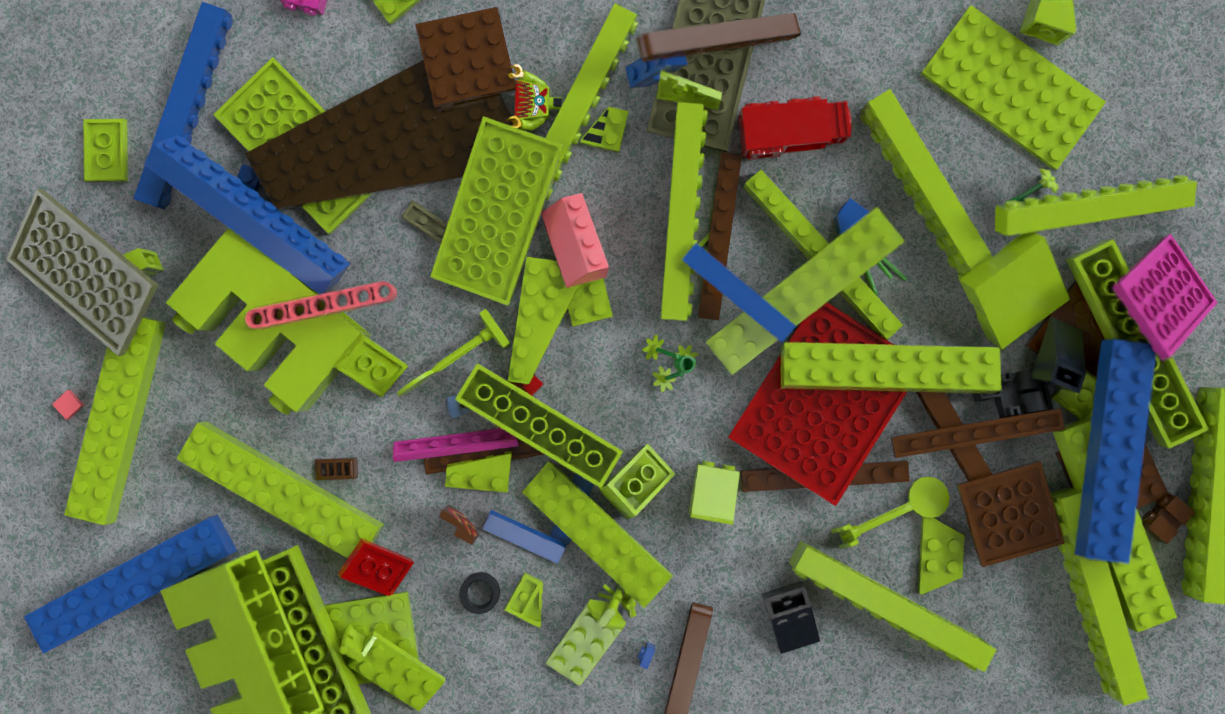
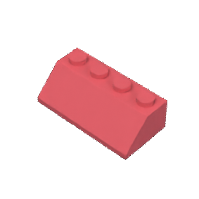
M580 193L561 198L541 212V217L566 288L606 278L609 266L583 194Z

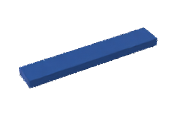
M697 243L694 244L682 259V261L780 342H783L796 327V325Z

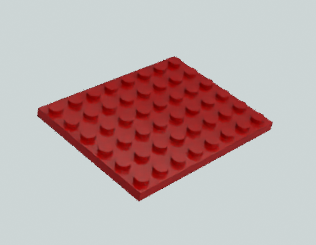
M827 302L801 321L788 343L894 345ZM780 354L728 438L830 504L837 506L907 392L781 388Z

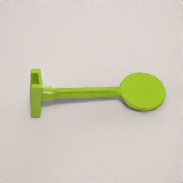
M484 309L479 314L486 328L481 330L479 335L442 359L431 370L405 385L396 395L402 397L424 383L434 373L442 371L484 341L487 342L494 338L503 349L509 346L510 342L487 309Z
M928 476L919 478L912 483L909 489L907 503L858 526L846 524L831 529L832 534L839 532L843 543L838 546L839 549L859 544L857 538L862 533L911 510L924 518L939 517L949 506L950 496L948 489L937 478Z

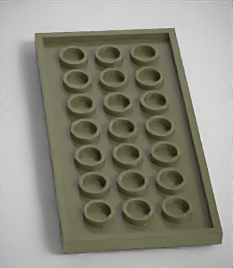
M679 0L672 29L760 18L765 0ZM754 46L686 55V66L675 72H667L722 92L718 110L705 107L703 109L707 110V122L705 127H702V132H706L704 147L723 152L728 151ZM657 87L646 132L674 139L678 102L657 99Z
M36 189L6 260L116 355H125L158 284L44 189Z

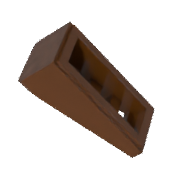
M357 457L315 459L316 480L358 478ZM321 463H325L326 475H322ZM329 463H333V475H330ZM337 463L341 464V474H338ZM345 463H348L349 474H345Z

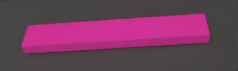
M498 428L397 441L393 445L394 462L517 447L519 446L518 438L506 430Z

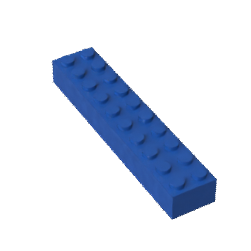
M176 135L153 145L144 163L146 167L308 287L321 295L339 282L350 265L341 254L335 253L325 242L318 240L311 235L309 230L295 223L290 216L276 210L272 203L267 202L255 190L244 185L239 178L225 171L223 166L209 159L203 151L197 150L189 144L187 139Z
M1114 339L1101 341L1074 553L1084 558L1127 564L1130 562L1156 352L1151 344Z
M215 515L25 615L24 618L44 654L154 596L161 590L233 554L237 549L219 515Z

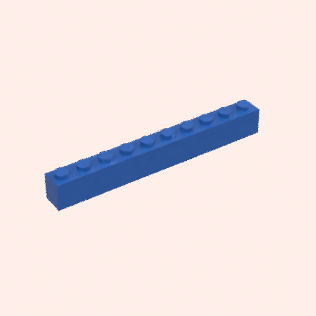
M201 2L151 149L154 144L176 135L187 139L189 144H191L193 128L197 126L200 108L205 104V93L212 84V73L219 64L218 56L220 50L226 44L225 36L227 30H230L232 27V15L226 9ZM144 166L133 199L165 210L166 206L171 202L173 186Z

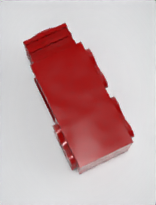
M815 96L805 99H789L787 103H779V101L745 104V107L741 108L738 115L742 158L747 157V160L777 158L783 153L825 149V145L843 144L851 137V114L847 101L828 103L827 99Z

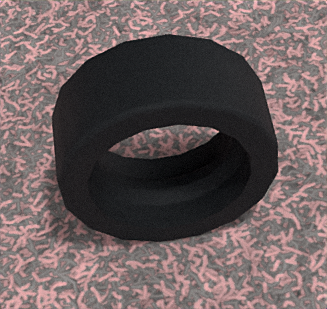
M484 572L473 573L465 579L460 587V602L471 613H487L498 602L500 587L492 575ZM484 581L489 584L492 590V597L489 602L484 605H476L470 601L468 588L473 582Z

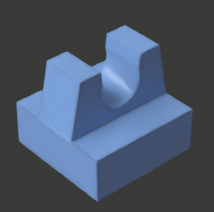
M456 395L446 398L450 418L461 416L470 411L468 407H460V403L455 400Z

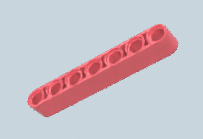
M387 282L372 283L255 308L246 314L245 321L249 327L255 329L277 327L389 303L396 298L397 290L395 286ZM388 286L390 294L383 298L381 290L383 287ZM367 291L369 294L368 300L361 302L360 294ZM345 295L347 297V304L341 307L339 299ZM324 300L326 302V308L323 311H320L318 309V304L320 301ZM303 305L305 311L303 315L299 316L297 308ZM282 309L283 318L281 320H278L276 318V313L278 310ZM261 314L262 322L257 325L255 317Z

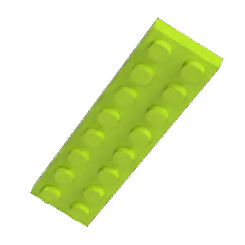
M551 461L547 462L522 491L533 504L643 608L649 605L674 576Z

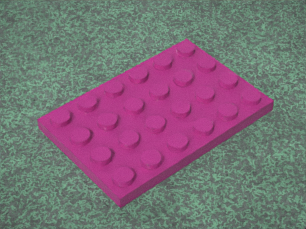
M1171 233L1164 236L1112 286L1117 297L1127 307L1129 315L1135 319L1140 326L1142 334L1148 338L1153 350L1159 354L1162 360L1170 358L1218 303Z

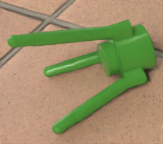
M885 257L876 263L889 279H892V275L881 261L903 281L907 280ZM867 270L865 274L872 291L877 295L876 286L870 271Z

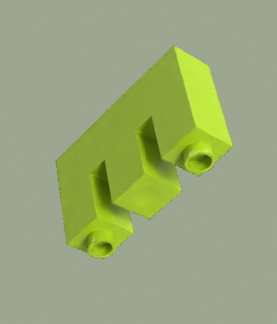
M230 228L224 232L166 302L177 312L172 318L173 322L184 331L194 334L196 330L214 331L239 300L242 299L247 306L216 341L215 345L246 371H261L287 339L293 342L296 347L264 384L273 393L268 399L269 402L286 415H289L293 410L295 412L308 411L340 373L334 365L361 333L368 338L371 336L369 332L345 312L267 329L249 327L245 317L252 309L319 294ZM324 300L318 304V309L323 311L326 308ZM300 305L297 308V313L299 316L303 315L305 308L303 305ZM282 309L278 310L276 313V318L278 320H281L283 318ZM261 314L255 317L257 325L262 322Z
M258 550L191 576L160 591L176 630L208 618L213 627L214 635L185 649L201 689L234 679L239 692L210 708L212 714H318L324 710Z

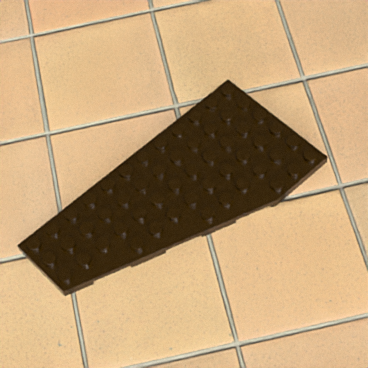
M424 60L254 148L245 153L276 210L304 206L305 204L334 199L339 200L368 195L369 193L409 188L461 178L464 176L483 116L509 126L514 125L511 121H506L512 115L500 94L435 108Z

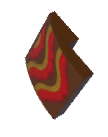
M451 505L446 506L442 510L439 518L457 527L453 535L473 545L478 539L479 533L469 519Z

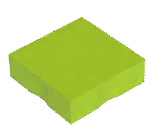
M1036 232L1020 234L1004 246L995 256L984 261L959 280L969 302L976 310L977 319L987 340L1000 349H1004L1070 300L1046 238Z

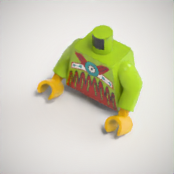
M515 64L510 67L515 69L516 74H508L512 79L519 78V80H516L515 115L506 121H511L514 125L512 127L520 130L533 131L543 125L546 120H549L550 110L561 109L562 97H550V87L547 86L546 82L536 75L522 70L520 65Z

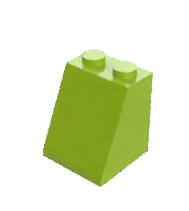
M1030 0L1019 33L1059 46L1076 32L1073 0Z
M702 460V464L697 463L688 513L692 518L733 525L740 472L735 470V466L723 464V467L714 466L715 462Z

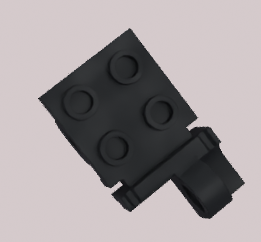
M1033 369L1001 374V390L996 393H973L974 402L995 399L999 418L1053 409L1048 385L1031 378Z

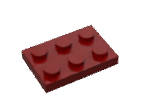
M361 538L338 574L342 579L390 596L394 594L414 562L409 557Z

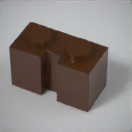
M1171 494L1163 495L1162 498L1156 501L1157 505L1142 517L1144 529L1157 541L1168 544L1179 532L1177 529L1181 525H1185L1195 514L1181 499Z

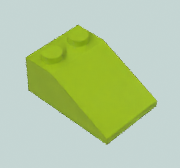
M646 444L618 469L599 490L627 520L637 516L670 481L675 473L652 447Z

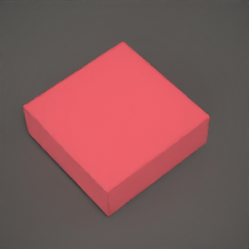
M67 390L52 404L66 420L71 419L84 406L71 390Z

